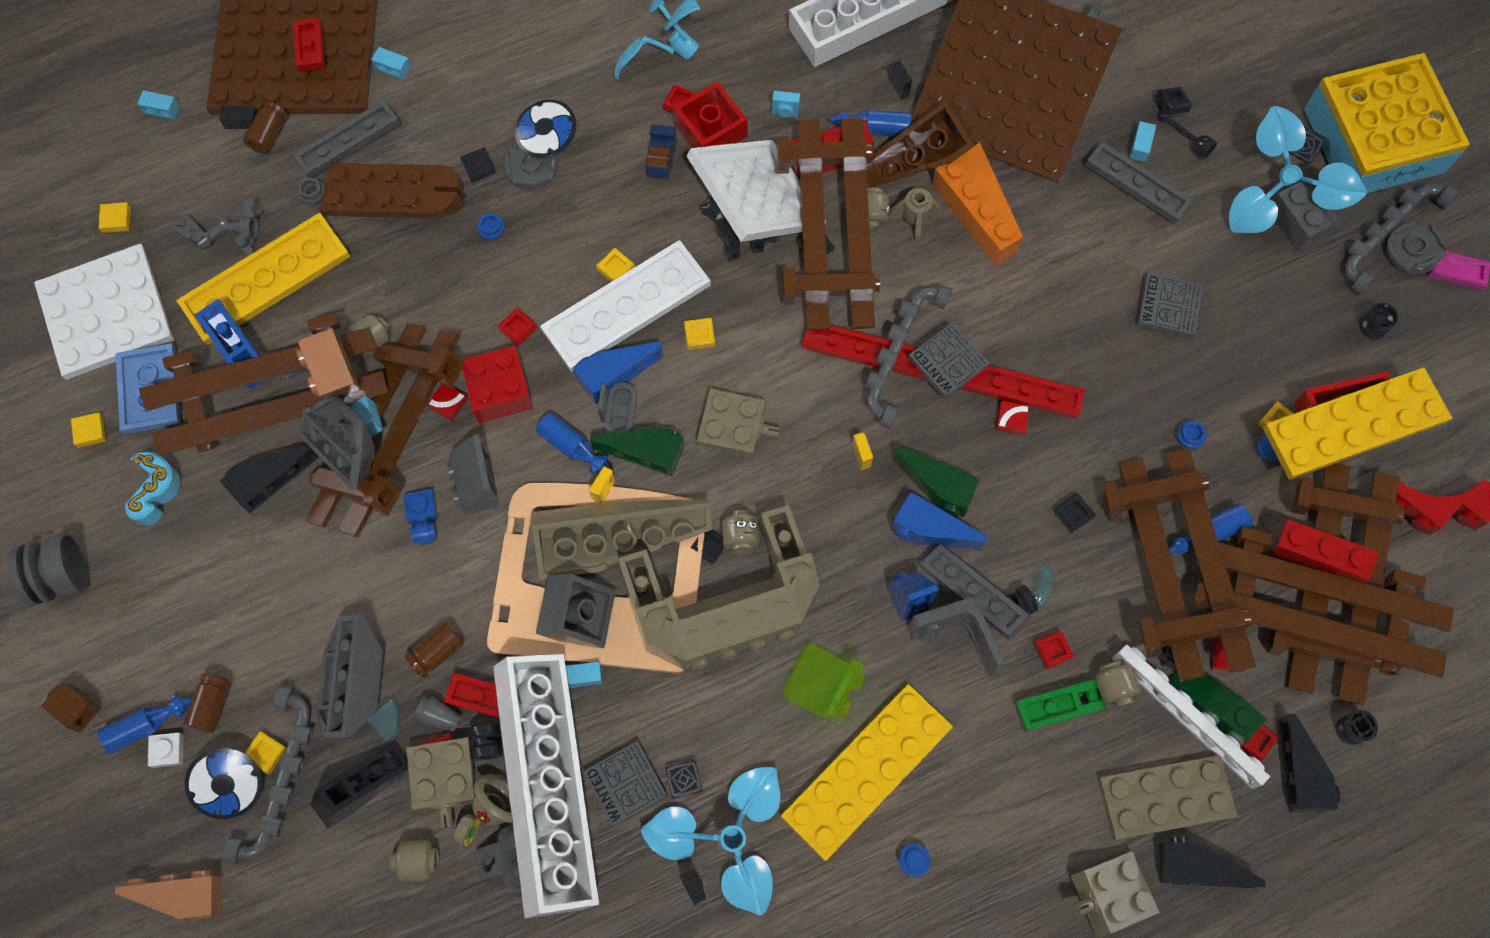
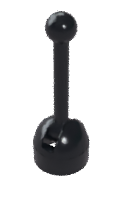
M1165 112L1160 113L1159 120L1169 123L1192 140L1194 152L1203 160L1216 148L1218 142L1207 135L1197 138L1171 119L1170 115H1166Z

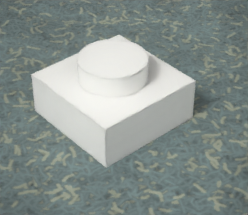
M178 732L149 736L148 767L158 768L183 765L184 734Z

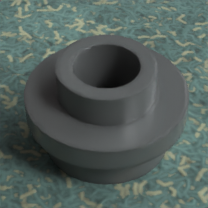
M306 178L299 185L298 195L306 204H317L322 201L325 186L315 178Z

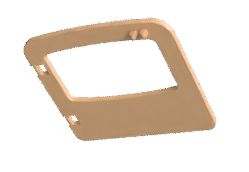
M528 483L518 488L513 494L509 505L508 522L504 535L493 601L494 606L487 637L489 649L498 655L536 656L564 654L565 662L584 664L600 662L603 666L669 673L685 671L645 650L629 598H614L605 648L559 642L536 634L545 588L527 584L523 581L532 522L531 512L538 508H569L599 503L592 500L589 489L592 486L590 484ZM613 486L601 504L692 499ZM515 519L524 520L522 535L513 534ZM704 533L683 540L679 544L674 591L670 596L672 597L675 609L697 602ZM697 538H698V545H697V547H698V552L695 551V550H693V549L691 548V546L693 545V543L696 541ZM501 606L510 607L508 623L498 622Z

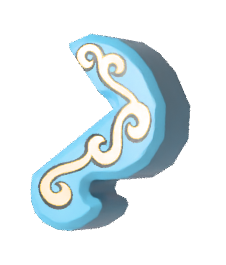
M147 451L136 453L130 458L151 475L125 504V511L128 517L141 526H150L157 523L163 516V512L157 507L171 501L178 494L181 486L180 475L176 469L162 456Z

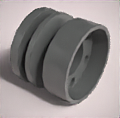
M68 532L45 538L41 544L34 541L26 545L12 547L9 552L8 566L13 586L21 600L30 607L41 604L43 601L55 600L56 595L63 598L84 592L87 589V564L78 542Z

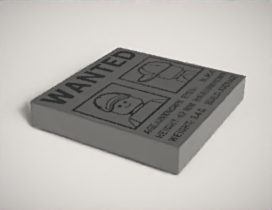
M1148 273L1145 278L1137 326L1193 338L1196 331L1203 285Z
M953 322L910 353L908 357L945 400L988 368L990 364Z
M638 741L583 771L612 827L667 797Z

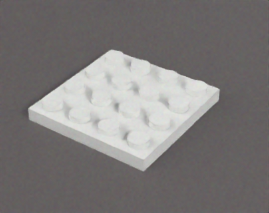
M773 140L697 147L689 150L686 155L741 242L803 232L801 184L791 167H789L788 174H778L777 146Z
M141 243L34 282L61 376L66 380L116 362L115 353L158 346L175 340L146 249Z

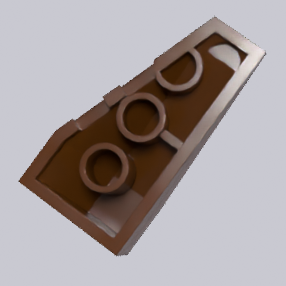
M947 100L873 153L872 161H866V174L869 185L876 187L951 163L972 149L975 144L970 129L958 109Z

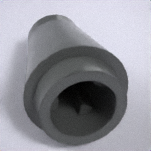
M423 696L416 708L413 719L418 720L419 725L455 732L462 715L456 713L433 696L430 698Z

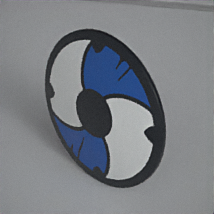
M552 99L538 101L525 109L520 115L515 126L516 142L520 149L529 156L536 158L554 156L563 151L572 141L576 132L575 115L571 108L561 101Z
M229 747L214 748L200 754L189 766L184 782L186 795L194 808L202 814L216 819H230L246 813L259 799L263 785L262 774L256 762L246 753Z

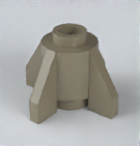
M913 187V190L907 193L905 199L890 208L889 219H903L904 217L910 225L914 226V241H920L922 224H925L929 219H943L944 208L933 199L931 193L927 190Z

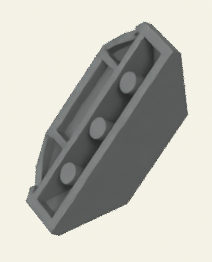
M337 395L330 396L316 403L313 407L303 410L299 437L350 489L357 488L370 473L371 463L375 458V446L364 421Z
M362 614L338 617L335 623L336 628L331 633L323 652L317 715L320 726L323 729L324 739L350 738L377 711L383 649Z

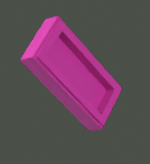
M1445 251V256L1439 266L1429 271L1427 276L1483 291L1488 284L1490 262Z

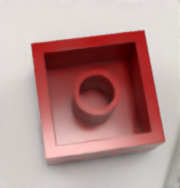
M718 81L673 107L674 125L692 148L736 144L748 137V119Z
M516 345L462 359L465 363L462 371L472 411L478 423L534 409Z

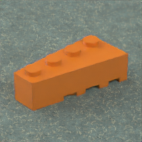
M981 143L976 144L955 161L937 167L932 186L996 266L1016 254L1023 236Z

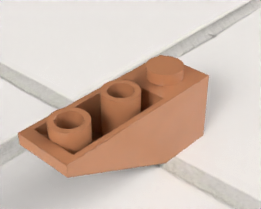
M211 871L191 872V878L180 879L178 874L159 876V882L148 883L147 878L127 880V886L115 887V894L177 919L197 920L223 916L222 877L212 876Z

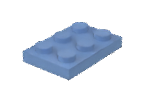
M170 343L115 353L120 431L125 435L181 425L180 402L145 411L139 388L175 379L174 373L165 370L162 358L176 355V347Z

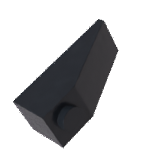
M303 445L244 461L240 465L230 468L220 482L250 514L315 462L318 457L308 445Z
M1288 714L1280 718L1279 724L1289 812H1329L1338 809L1340 790L1335 785L1334 775L1296 714Z
M394 742L315 789L310 805L326 828L329 829L355 813L408 771V760Z
M1169 837V842L1159 844L1160 883L1253 889L1266 887L1264 879L1201 844L1189 843L1188 837Z

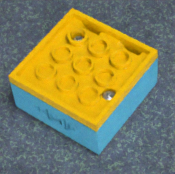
M1425 53L1325 77L1321 80L1304 107L1313 130L1326 137L1321 147L1328 163L1340 162L1351 166L1358 173L1367 193L1444 174L1470 145Z

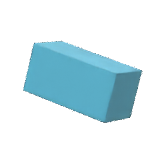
M378 47L371 59L376 70L403 80L411 69L408 57Z
M144 90L137 103L144 114L173 120L180 107L173 96Z
M1139 122L1129 158L1146 162L1150 154L1156 125Z
M365 395L351 404L352 410L364 421L370 437L383 430L377 405Z
M600 662L566 666L569 688L603 684Z

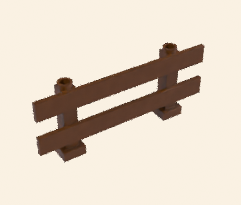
M841 118L842 142L821 143L820 119L798 120L799 143L789 144V136L777 137L778 174H788L790 166H800L805 275H795V268L783 269L784 305L795 304L796 297H806L807 331L830 330L828 296L850 295L852 329L875 328L874 292H880V276L872 273L866 161H872V144H866L863 118ZM822 165H844L849 274H827Z
M335 313L307 320L309 331L313 335L331 328L335 332L336 329L342 328L339 317ZM370 327L339 335L348 357L376 350ZM300 346L198 373L195 372L194 367L199 366L200 361L198 354L193 351L162 358L165 370L174 373L175 379L139 388L145 411L182 402L188 423L152 433L158 456L194 446L197 447L198 452L215 449L216 440L300 418L304 409L313 407L316 403L324 400L322 397H317L310 390L208 417L202 396L306 369L305 366L301 365L296 350L301 349ZM383 371L356 378L361 390L342 396L340 399L352 409L351 404L365 395L369 398L389 394Z
M407 323L396 346L382 344V346L376 348L374 359L385 366L383 374L389 394L370 398L377 405L380 419L405 371L418 374L371 464L370 473L357 488L350 489L333 470L330 471L318 467V469L310 473L309 483L321 491L305 520L306 522L325 528L341 496L354 499L338 529L341 533L358 538L372 509L379 514L389 516L401 489L387 479L436 382H440L445 387L453 388L465 364L452 352L460 336L458 333L440 330L429 352H423L416 349L427 329L424 326Z
M1190 448L1166 453L1172 477L1149 482L1143 458L1120 463L1126 487L1117 489L1115 481L1104 483L1103 495L1110 522L1121 520L1122 511L1132 509L1163 623L1154 624L1152 617L1140 619V633L1147 658L1159 656L1160 647L1170 645L1180 682L1203 678L1205 673L1195 640L1220 636L1230 672L1256 667L1245 631L1247 627H1252L1250 612L1248 608L1242 609L1237 605L1204 497V491L1210 490L1209 480L1206 473L1200 474V471H1196ZM1179 499L1212 613L1188 617L1156 504Z
M1335 463L1325 467L1321 488L1314 487L1315 479L1302 477L1296 486L1292 513L1304 515L1308 509L1317 510L1314 529L1336 537L1340 535L1343 516L1366 520L1362 546L1379 552L1370 580L1366 584L1383 588L1392 525H1401L1405 514V508L1399 507L1400 504L1396 503L1400 476L1375 471L1370 498L1347 494L1351 466ZM1303 591L1300 611L1326 619L1329 598ZM1352 606L1349 625L1376 633L1379 613ZM1271 629L1267 653L1280 656L1285 650L1293 652L1287 688L1312 694L1314 692L1319 658L1343 663L1337 700L1359 705L1365 704L1370 669H1379L1381 660Z
M1243 527L1235 538L1234 546L1218 542L1226 569L1235 572L1232 589L1237 605L1242 609L1248 608L1252 624L1381 660L1379 671L1388 676H1398L1402 667L1440 678L1444 676L1447 653L1407 642L1410 622L1445 632L1451 631L1454 608L1415 597L1425 588L1426 577L1394 569L1385 578L1383 588L1266 556L1264 554L1271 546L1273 535ZM1256 578L1385 614L1387 616L1384 633L1381 635L1252 598ZM1198 583L1193 607L1212 612L1205 586L1202 583Z

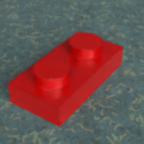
M320 18L293 21L295 61L298 71L325 69L323 26Z
M453 673L444 700L446 704L500 719L495 684Z

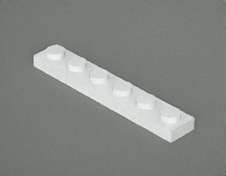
M1126 644L1112 658L1115 662L1122 660L1124 665H1130L1134 669L1139 685L1216 756L1221 755L1222 762L1251 789L1262 786L1269 779L1270 776L1264 771L1265 767L1259 760L1252 756H1247L1240 749L1241 746L1234 737L1221 732L1216 727L1215 720L1207 713L1196 709L1192 705V699L1181 690L1177 691L1170 685L1168 677L1162 671L1153 669L1145 662V656L1138 649L1130 648Z

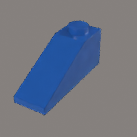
M219 299L194 314L228 364L262 356ZM265 380L250 383L246 386L251 390Z
M658 341L595 353L591 357H585L577 363L573 369L575 378L593 402L598 404L601 384H606L609 394L610 389L615 384L629 382L664 357L662 345Z
M912 492L896 515L891 529L895 531L894 534L899 539L922 545L939 546L941 544L944 547L982 550L988 539L986 535Z
M903 572L892 578L893 581L889 584L888 592L901 622L930 610L939 591L937 584L919 572L911 575L909 572Z

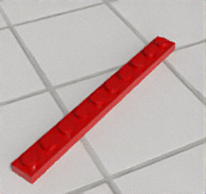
M830 325V330H806L802 349L880 369L881 365L876 363L883 347L889 350L892 341ZM904 344L891 372L928 381L908 359L909 354L918 347ZM990 365L960 388L961 390L1008 402L1030 405L1031 408L1077 419L1080 415L1085 389Z

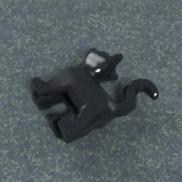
M710 196L706 203L701 205V213L714 222L717 235L727 245L725 254L728 262L739 259V238L713 197ZM778 236L752 240V253L763 252L765 242L776 243Z

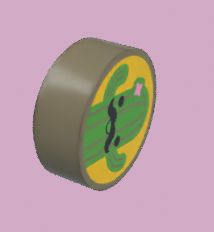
M468 813L462 817L454 832L453 838L455 843L463 847H467L472 843L481 823L476 816Z

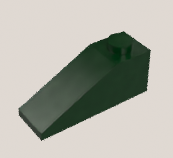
M656 427L593 434L590 438L593 450L672 477L685 447L684 437L678 431L671 428L663 430Z
M898 446L894 456L895 463L936 507L941 508L953 517L961 516L964 518L980 478Z
M1177 673L1168 682L1177 691L1181 690L1192 699V705L1196 709L1210 715L1215 720L1216 727L1224 734L1234 737L1240 746L1244 745L1267 720L1265 716L1243 697L1207 674L1203 678L1180 682Z

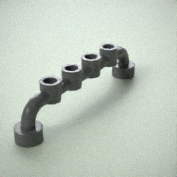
M1436 184L1423 185L1415 192L1409 188L1398 201L1402 205L1398 209L1392 205L1381 218L1385 222L1381 226L1375 222L1364 235L1368 239L1364 243L1358 239L1348 250L1347 253L1351 256L1345 263V273L1348 279L1354 283L1351 289L1357 294L1362 295L1369 288L1375 277L1367 271L1361 275L1357 271V265L1363 262L1371 251L1381 244L1387 235L1427 195L1438 197L1436 204L1446 209L1456 199L1460 191L1452 185L1446 189Z
M941 285L940 289L923 288L915 293L910 302L903 301L898 316L903 319L900 325H892L887 338L892 341L889 350L884 347L882 348L876 362L881 365L877 374L872 371L865 386L870 389L867 398L868 408L874 416L881 419L880 426L891 430L899 412L898 407L888 404L886 409L881 407L879 397L885 388L888 377L894 368L922 302L926 299H934V306L945 309L952 293V288Z
M280 685L274 698V709L287 712L290 706H292L297 711V718L290 730L289 743L279 764L276 783L270 791L269 804L259 825L258 838L252 846L245 847L244 839L230 837L223 851V862L236 865L240 859L258 857L266 850L271 836L278 838L281 834L284 819L278 818L281 805L289 806L291 803L294 788L288 787L291 774L296 776L300 774L304 758L298 756L301 744L308 746L313 735V727L307 726L310 715L308 704L303 698L294 694L295 690L293 687Z

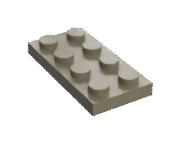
M1221 755L1098 778L1113 841L1238 817Z

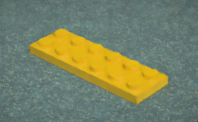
M318 213L176 301L203 342L208 346L213 341L194 314L215 300L219 299L240 326L351 256L321 213Z
M1423 367L1267 423L1263 430L1288 479L1291 480L1448 423L1453 418L1426 369Z
M908 684L781 815V818L826 862L953 726Z

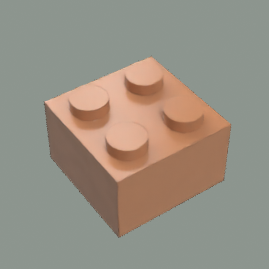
M332 328L298 340L301 349L296 350L301 365L305 366L311 373L307 380L313 394L323 399L336 395L340 398L361 390L340 336Z

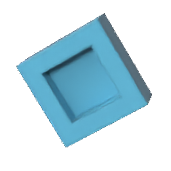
M774 91L772 114L784 118L798 117L800 93Z

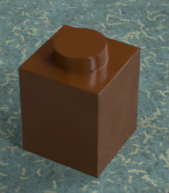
M65 682L54 687L41 705L42 708L66 728L79 733L101 710L96 703L77 687Z

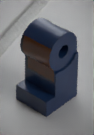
M652 124L646 176L669 179L677 144L676 127Z

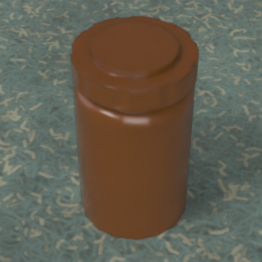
M263 101L243 138L244 144L255 152L268 154L288 116L287 112L273 102Z
M444 622L417 644L411 653L408 652L404 656L415 672L425 678L429 675L428 672L435 670L464 644Z
M201 674L199 679L201 682L197 684L183 725L213 733L231 682L216 675Z

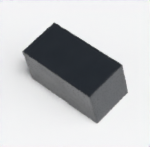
M221 106L219 120L225 129H249L258 111L255 106Z

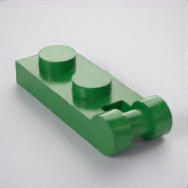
M1089 680L1017 701L1015 705L1024 731L1029 732L1107 709L1104 701L1100 700L1097 693L1098 686L1096 680ZM1079 694L1086 695L1088 704L1082 705Z

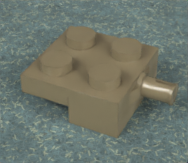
M710 389L697 438V445L723 450L725 455L754 460L757 443L761 435L778 439L780 427L764 424L766 400Z
M466 737L406 747L412 810L416 812L439 810L440 829L454 827L451 808L473 803L475 797L474 785L477 779L471 759L470 738Z
M1133 851L1070 875L1081 899L1080 902L1071 905V911L1082 907V909L1073 912V915L1080 917L1087 914L1097 938L1112 934L1159 913Z

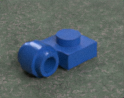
M428 489L404 494L407 522L409 525L415 524V526L410 527L413 543H419L420 546L433 543V540L438 539L435 522L429 523V521L438 519L434 491Z

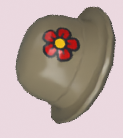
M501 774L481 776L474 785L475 797L472 808L476 818L487 826H498L504 822L513 823L507 777Z

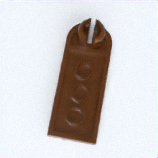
M330 163L320 212L324 216L441 218L459 212L464 206L462 198L466 197L462 191L461 181L458 176L447 166Z

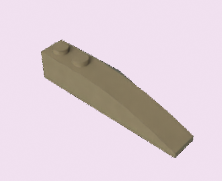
M709 500L616 502L531 512L539 580L547 579L550 575L568 573L580 575L600 572L608 569L607 566L618 563V558L646 549L651 553L661 549L663 545L674 541L678 543L712 530Z

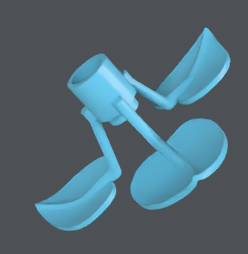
M653 0L648 12L651 14L659 7L668 19L663 30L667 31L671 26L675 29L668 38L671 44L668 46L646 36L643 38L639 37L624 50L618 59L615 67V78L619 80L622 68L646 43L667 50L671 55L675 51L685 61L688 60L698 49L699 44L682 30L677 22L688 14L700 10L697 0H684L673 16L664 7L665 0Z
M1273 106L1257 130L1256 143L1260 151L1268 156L1275 157L1283 153L1286 166L1280 171V182L1266 195L1258 186L1247 187L1238 193L1229 212L1230 229L1233 233H1259L1270 228L1277 219L1278 207L1269 198L1284 185L1292 187L1300 181L1316 185L1312 193V199L1318 206L1328 210L1343 209L1356 204L1366 196L1367 190L1358 173L1345 163L1338 162L1325 166L1319 173V181L1302 176V170L1297 165L1291 164L1288 151H1297L1303 147L1306 139L1305 128L1299 118L1292 112L1282 107Z
M773 767L755 768L741 774L734 780L728 792V801L733 808L741 811L736 825L723 827L718 835L694 833L696 829L695 818L687 809L682 807H669L660 811L641 829L642 836L648 846L657 854L669 860H683L690 857L694 851L693 839L718 841L723 850L734 852L737 865H732L724 871L721 879L722 893L730 904L759 916L764 915L771 900L773 889L772 874L768 864L759 856H750L742 862L740 850L746 843V835L742 826L745 814L752 821L762 822L770 819L777 812L780 804V789L777 770Z

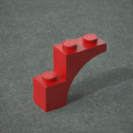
M1483 479L1462 494L1433 496L1413 490L1399 481L1396 503L1400 504L1399 507L1405 508L1404 515L1412 521V525L1418 531L1427 533L1429 536L1440 530L1453 514L1462 525L1475 531L1490 521V483Z

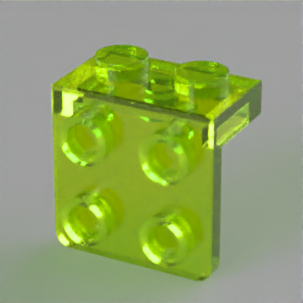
M813 644L808 645L783 690V696L787 700L835 725L839 717L845 719L852 705L848 698L853 690L859 692L866 678V675L862 674L865 664L855 659L849 664Z

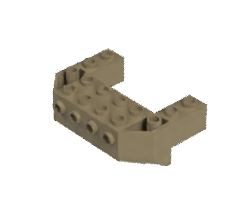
M789 505L760 514V530L775 568L773 578L675 609L672 597L663 599L647 549L618 558L619 570L647 652L683 670L691 668L692 671H698L708 667L710 661L719 658L721 662L736 658L738 656L737 652L749 649L750 652H756L767 647L766 643L778 640V643H783L795 638V633H798L820 584L812 553H806Z

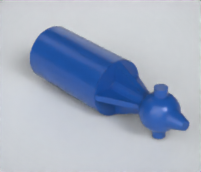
M868 110L852 117L846 112L830 117V122L837 124L838 127L841 126V118H863L868 125L871 135L898 136L911 126V113Z
M553 413L545 415L537 425L536 433L568 458L590 463V473H600L603 466L610 469L607 463L608 456H595L588 440Z
M1241 503L1211 516L1218 542L1239 533L1243 527L1250 528L1253 525L1249 511ZM1190 535L1186 538H1175L1169 547L1170 554L1187 553L1190 546H1193Z
M173 695L168 706L144 707L99 729L98 737L107 753L113 754L158 732L161 724L171 714L177 716V718H182L192 698H181L178 695Z

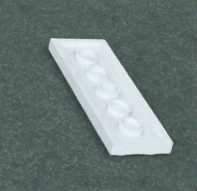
M679 240L545 322L540 327L572 373L581 359L609 350L711 286V281Z

